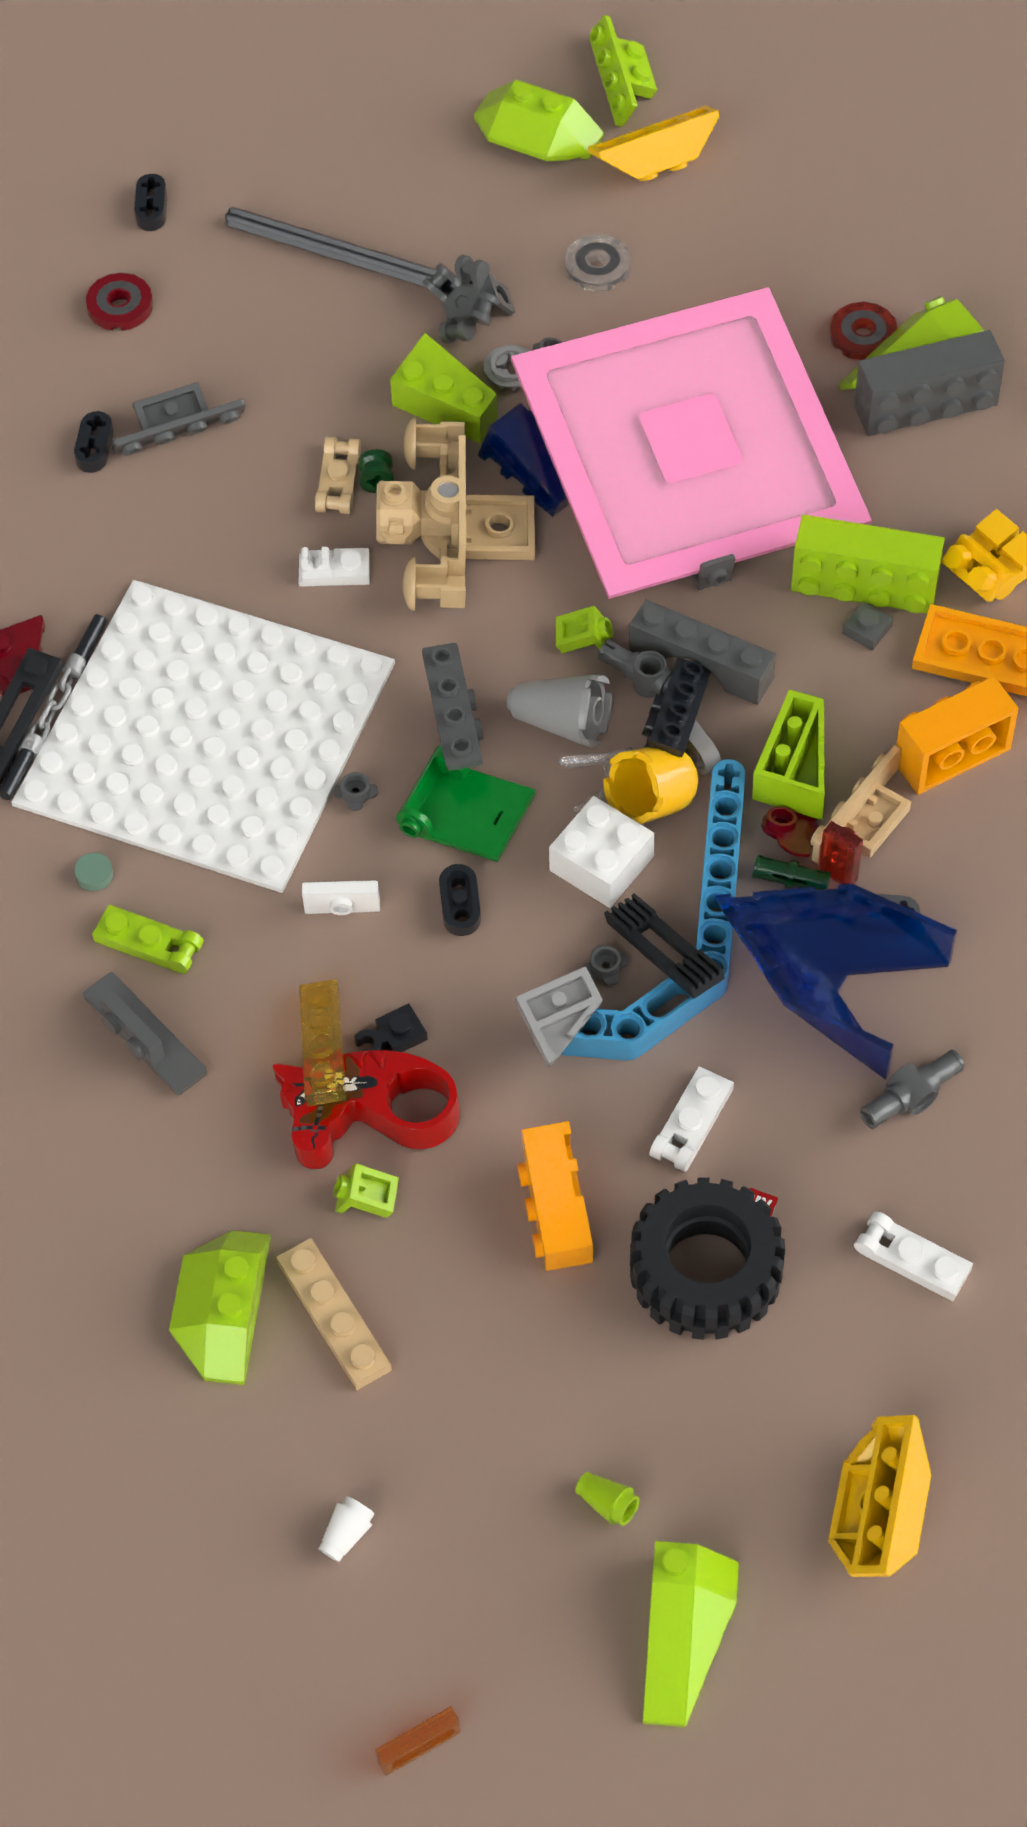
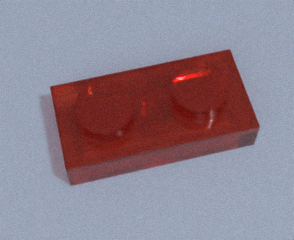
M831 821L823 830L819 870L830 871L831 879L850 890L858 880L863 839L854 830L848 827H841Z

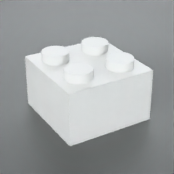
M593 796L549 846L550 871L611 908L654 857V832Z

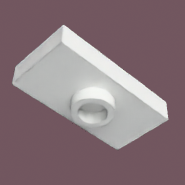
M376 880L302 883L305 914L333 913L335 915H347L353 912H380L379 887Z

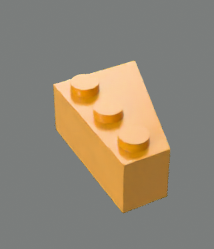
M569 1121L522 1129L523 1163H517L518 1178L521 1187L528 1186L530 1198L524 1199L528 1222L535 1221L538 1233L532 1234L533 1249L536 1258L543 1257L546 1271L593 1263V1243L584 1196L581 1195L577 1172L579 1171L576 1158L573 1159Z

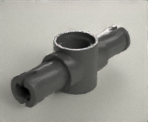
M608 639L598 654V660L619 669L624 673V677L633 681V688L640 696L653 698L656 693L663 696L673 670L666 667V660L659 652L644 651L640 653L637 651L633 653Z
M952 1049L929 1065L921 1064L916 1067L913 1063H908L902 1066L889 1078L884 1094L861 1108L860 1116L863 1122L869 1128L874 1129L897 1113L904 1114L909 1111L912 1115H918L923 1112L937 1098L940 1085L964 1070L965 1064L962 1057Z

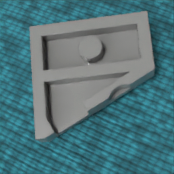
M586 966L515 998V1003L547 1067L553 1065L603 1001Z

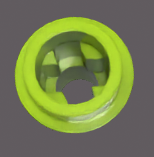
M585 1472L581 1476L575 1488V1493L581 1496L611 1525L617 1523L625 1526L634 1517L640 1503V1498L634 1494L632 1487L590 1472Z

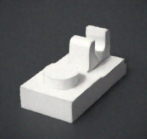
M308 547L301 548V554H299V586L370 585L369 548H341L329 550L328 547H322V550H308Z

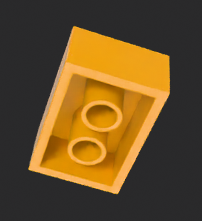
M993 676L983 682L976 681L970 684L964 691L952 697H943L933 706L921 712L908 714L899 722L896 745L901 748V756L898 770L915 793L919 795L1011 750L1018 706Z

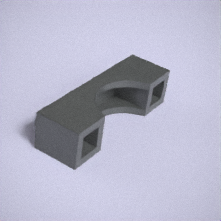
M645 599L629 625V651L634 653L637 651L640 653L656 651L663 655L665 659L683 657L693 660L710 670L719 679L726 692L756 705L759 704L774 679L776 653Z

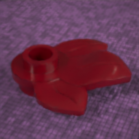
M783 806L769 809L761 823L762 830L771 838L776 839L783 850L798 857H810L811 850H813L811 839L819 825L815 823L817 818L796 813Z

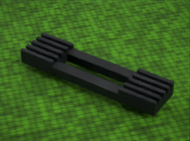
M30 647L0 701L1 730L22 688L28 686L33 690L4 747L0 745V786L16 758L15 753L45 696H48L64 666L60 658Z
M635 893L631 895L632 900L626 898L625 904L622 902L618 903V909L613 906L611 908L612 913L608 910L604 912L607 924L693 999L725 979L722 967L701 949L697 950L659 918L656 911ZM649 928L685 958L683 959V965L680 962L675 964L641 933Z

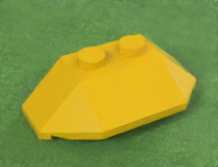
M704 105L692 111L588 146V151L591 155L623 173L639 179V181L652 180L658 176V172L666 169L669 171L683 169L687 166V162L698 158L719 118V112L717 109Z
M915 1415L878 1416L871 1425L873 1429L858 1442L843 1462L828 1542L844 1564L848 1574L852 1577L891 1576L918 1553L931 1471L919 1420Z

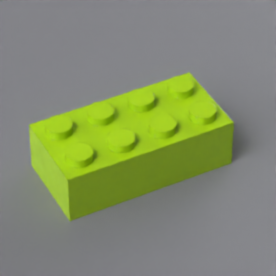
M802 514L794 549L791 591L808 596L817 595L845 602H865L876 607H890L907 610L911 613L927 614L930 604L934 605L945 537Z

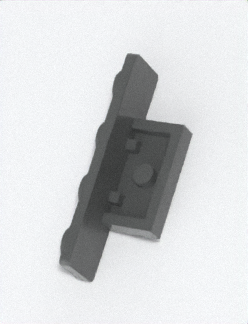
M198 382L133 402V408L142 431L113 440L114 454L122 452L124 456L140 452L143 450V445L155 442L156 445L169 443L175 440V435L188 431L189 435L203 432L208 429V424L220 421L221 424L234 422L240 418V414L244 413L245 402L243 399H239L208 409Z
M457 643L425 647L422 649V657L446 769L452 771L480 766L483 763L479 741L483 740L480 718H473L472 711L477 710L473 689L467 690Z
M113 972L108 973L84 991V999L99 1013L106 1027L114 1035L119 1034L125 1040L130 1052L138 1060L143 1059L175 1094H183L207 1075L206 1067Z

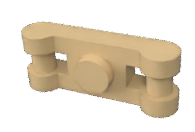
M325 437L322 468L315 498L316 512L327 513L329 509L339 510L340 514H351L359 467L358 458L361 454V439L350 438L349 442L337 441L336 437ZM336 455H348L347 460L336 459Z

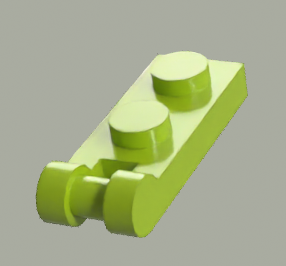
M110 904L92 933L93 940L96 943L181 974L188 972L192 965L191 957L193 953L199 952L204 943V939L194 931H181ZM173 946L179 947L178 951L170 952Z

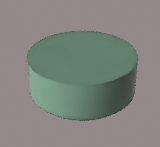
M85 854L75 864L74 872L77 883L85 890H102L113 879L111 862L103 854Z

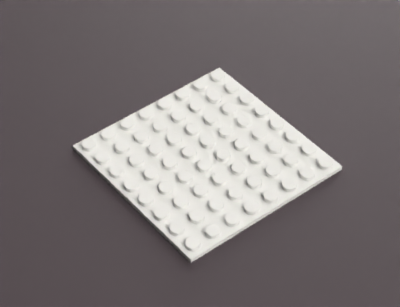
M133 579L13 798L12 806L283 893L395 665V659Z

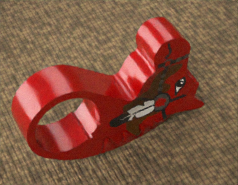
M370 1050L333 1055L310 1062L302 1067L284 1064H274L272 1066L276 1074L275 1079L282 1086L280 1097L283 1108L288 1109L294 1118L291 1138L296 1158L302 1166L309 1169H321L331 1162L334 1155L333 1142L340 1139L355 1121L363 1122L394 1142L411 1149H428L442 1144L455 1132L460 1121L457 1088L451 1075L433 1062L413 1054L387 1050ZM416 1089L437 1091L448 1100L446 1107L439 1115L424 1122H408L398 1118L391 1111V1103L400 1093L406 1094Z

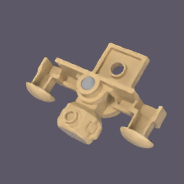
M416 417L412 418L407 424L403 442L407 464L411 469L415 470L416 458H440V477L436 478L427 490H420L412 481H380L377 484L376 541L379 544H412L421 536L427 549L440 559V564H416V558L414 557L407 563L403 575V594L407 606L412 611H415V599H440V608H465L466 559L535 560L534 496L466 495L465 422L416 424ZM501 523L506 525L508 529L505 531H495L491 526Z

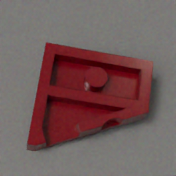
M42 615L0 630V694L2 697L28 648L30 647L42 652V633L45 632V623ZM28 686L23 687L20 694L31 689Z

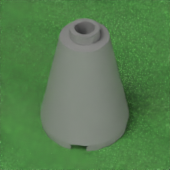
M601 674L519 682L508 693L507 708L511 711L513 718L583 746L594 748L601 743L596 741L599 733L606 734L609 727L612 711V693L605 692L604 683L610 684L605 675Z

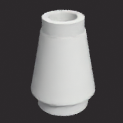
M346 1496L342 1504H336L318 1550L334 1561L340 1562L342 1557L371 1528L372 1524L370 1521L374 1513L360 1502Z

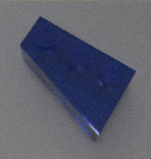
M519 403L490 425L477 455L484 461L488 458L495 461L502 467L499 471L504 478L509 479L513 476L525 486L522 488V492L526 496H534V502L553 517L568 506L569 501L532 411L527 410L522 403Z

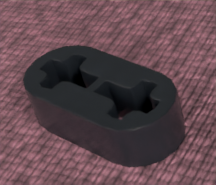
M146 174L137 181L134 210L138 227L144 231H155L160 229L166 221L167 190L162 176ZM150 189H154L153 195H148ZM148 209H154L152 216H148Z
M90 412L83 417L80 423L74 455L78 468L83 472L95 473L103 469L107 463L113 439V426L111 418L105 412ZM97 426H101L98 428L97 435H93L92 431L96 430ZM91 448L95 449L96 453L92 454L91 458H86L89 457Z

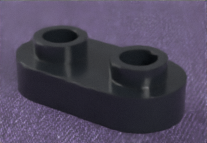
M453 864L446 867L439 877L443 923L450 933L457 936H467L474 933L481 923L477 877L470 867L463 864ZM457 885H461L464 887L462 890L453 889V887ZM460 917H465L468 919L464 922L456 921Z

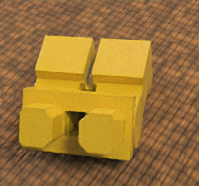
M995 509L975 526L973 533L970 535H960L955 544L950 546L942 558V563L987 602H992L994 598L997 600L1004 599L1018 584L1027 578V534L1024 531L1019 534V527L998 509Z

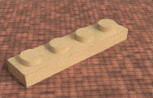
M312 1238L276 1257L279 1267L356 1391L392 1371L391 1363Z

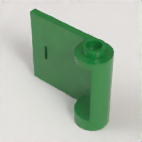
M440 745L434 750L396 815V821L399 824V829L409 837H421L498 862L534 799L536 790L471 770L470 768L448 771Z

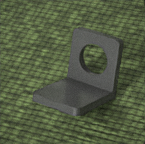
M734 554L702 563L699 573L692 575L697 589L702 590L731 581L735 564Z

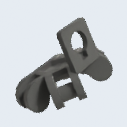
M462 254L455 262L454 269L456 275L440 262L436 266L438 271L431 279L426 277L422 282L442 302L447 320L439 326V336L443 343H453L456 338H459L461 341L472 340L476 332V323L486 326L490 325L492 318L489 314L492 307H499L510 316L515 313L507 287L490 274L489 265L485 261L476 260L473 262L470 256ZM447 280L456 286L448 296L440 289Z

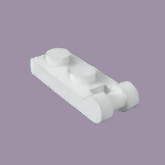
M699 1066L663 1130L654 1140L649 1156L660 1161L665 1158L674 1163V1168L686 1172L732 1093L734 1082ZM673 1140L684 1144L685 1146H683L682 1148H678L672 1145Z
M873 1212L867 1222L869 1228L865 1234L859 1235L854 1243V1248L871 1260L953 1302L970 1274L973 1263L894 1223L884 1213ZM882 1236L892 1241L889 1248L879 1243Z

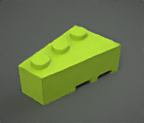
M426 333L423 334L390 378L392 406L433 424H440V422H465L464 435H466V438L479 444L484 441L498 421L497 394Z
M789 689L753 773L752 800L772 806L787 807L796 813L823 820L825 797L824 699Z

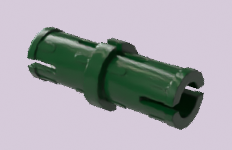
M758 854L752 878L785 885L784 888L788 890H793V887L826 896L831 872L801 866L799 861L791 860L788 863Z

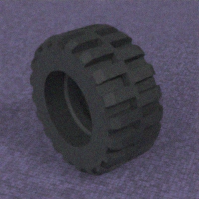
M710 1177L697 1178V1184L691 1185L688 1184L687 1180L674 1183V1191L669 1192L667 1189H663L654 1197V1205L646 1203L640 1211V1220L634 1223L630 1244V1279L632 1288L637 1290V1300L642 1308L647 1309L650 1307V1317L658 1324H663L664 1321L669 1322V1331L678 1335H682L683 1330L692 1332V1339L704 1340L705 1334L714 1333L716 1340L728 1338V1333L731 1329L735 1328L739 1334L749 1329L751 1318L755 1321H760L767 1314L768 1305L774 1304L779 1294L785 1257V1239L781 1237L782 1228L778 1218L770 1217L771 1208L762 1199L755 1202L754 1192L745 1186L737 1190L733 1188V1181L721 1179L720 1184L709 1183ZM709 1234L722 1237L733 1243L743 1254L745 1265L738 1273L726 1280L715 1283H703L691 1280L679 1273L670 1263L668 1256L670 1251L682 1240L694 1235Z

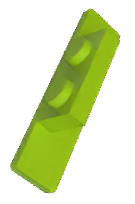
M603 15L597 25L591 29L589 40L615 125L623 127L637 108L635 95L652 99L657 92V87L644 46L636 41L617 38L611 17Z

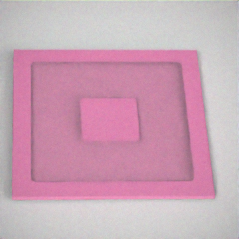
M769 287L511 356V362L608 599L698 574L702 563L729 554H734L736 563L795 546L802 514L866 525L872 522Z

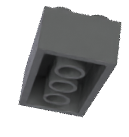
M986 330L860 360L858 363L854 407L867 436L880 433L886 434L909 426H920L926 422L953 418L959 414L976 410H986L998 405L1005 359L991 330Z

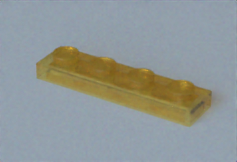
M337 979L299 985L304 1093L307 1106L346 1100L340 991Z

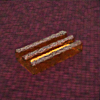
M452 1706L375 1749L377 1762L384 1775L395 1772L459 1734V1718Z

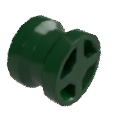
M374 449L360 455L358 458V466L361 471L359 481L363 490L377 493V484L380 481H394L393 472L391 471L393 467L392 456L388 452Z

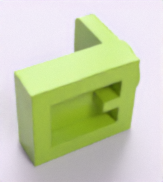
M595 606L556 617V647L562 654L594 644L600 650L605 645V642L613 637V627L610 620L604 617Z
M355 1163L344 1175L340 1174L335 1182L333 1196L337 1198L335 1211L343 1214L350 1207H354L388 1218L394 1211L399 1177Z

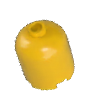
M652 746L619 752L610 759L609 764L612 765L609 777L603 780L605 798L608 804L639 824L675 814L690 805L696 795L699 781L696 766L686 752H684L683 757H677Z

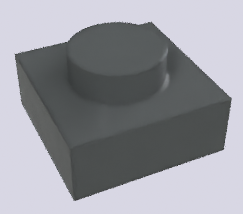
M862 602L843 625L842 634L873 650L891 629L893 618Z

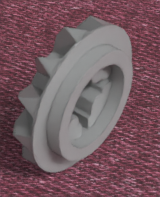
M505 345L491 351L484 361V375L487 376L489 384H497L500 391L505 387H511L515 392L521 384L516 371L514 374L508 373V362H511V356L529 352L530 350L518 345Z

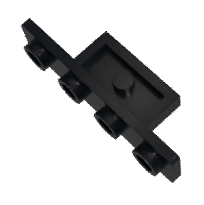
M677 658L663 696L656 693L651 705L649 716L641 734L648 737L645 747L652 746L677 757H683L711 673L710 670L695 661Z

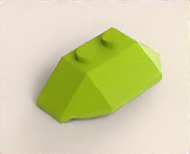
M513 80L487 93L474 113L475 122L478 123L482 133L489 142L544 161L570 160L578 157L590 159L592 155L588 151V146L598 144L604 138V132L575 99L519 80Z
M231 1230L183 1255L169 1331L189 1360L197 1368L204 1381L245 1385L271 1241L270 1234Z

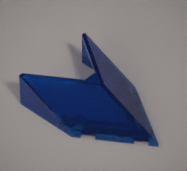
M855 884L838 885L837 889L816 891L814 887L753 892L752 896L730 898V894L715 895V900L782 1004L886 1080L890 1071L894 1044L864 1031L838 992L848 975L948 967L952 961L957 930Z

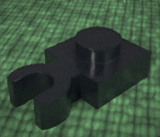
M409 1003L375 1019L377 1030H362L354 1036L357 1047L365 1043L373 1044L372 1048L365 1051L389 1048L390 1051L404 1052L428 1040L425 1028Z

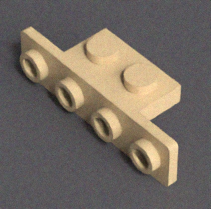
M894 745L886 755L881 753L874 762L872 772L867 778L861 777L857 781L850 798L846 802L841 801L838 803L826 826L820 825L811 839V845H813L812 861L819 864L838 841L870 859L910 811L911 801L884 787L899 768L901 748Z

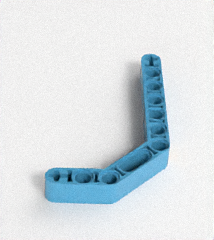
M732 759L719 761L712 770L696 944L697 950L701 949L722 967L725 979L693 999L672 979L667 978L623 1011L597 1009L561 1055L626 1061L634 1060L726 993L730 973L745 789V769L738 761ZM730 784L731 791L724 790V785ZM721 813H728V814H731V815L725 816V815H721ZM724 844L728 845V847H719L717 845ZM723 876L725 879H716L714 877ZM720 908L723 909V911L716 912L712 911L711 909ZM716 940V941H719V942H721V943H720V944H710V943H708V941ZM679 994L689 996L688 999L662 1017L651 1015L652 1012L674 996ZM592 1030L597 1033L588 1036L584 1035L582 1032ZM630 1033L636 1037L626 1039L621 1037V1035Z

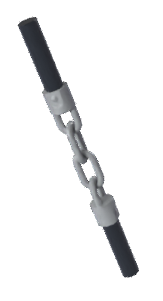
M95 614L74 653L69 655L62 668L63 676L60 682L56 683L45 701L46 707L39 721L31 726L18 748L19 754L0 787L1 798L5 800L12 798L32 759H35L50 732V723L57 710L61 709L68 699L74 679L80 678L87 665L86 659L107 623L106 618L102 615ZM58 688H60L61 692L65 693L57 704L52 699ZM37 727H39L40 731H43L41 737L34 733Z

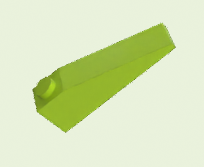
M943 296L936 297L925 302V309L914 313L865 359L982 332L984 329L958 299L945 301ZM858 366L838 383L840 390L856 388Z
M655 1541L643 1724L687 1726L704 1685L706 1675L736 1607L738 1561L699 1544Z

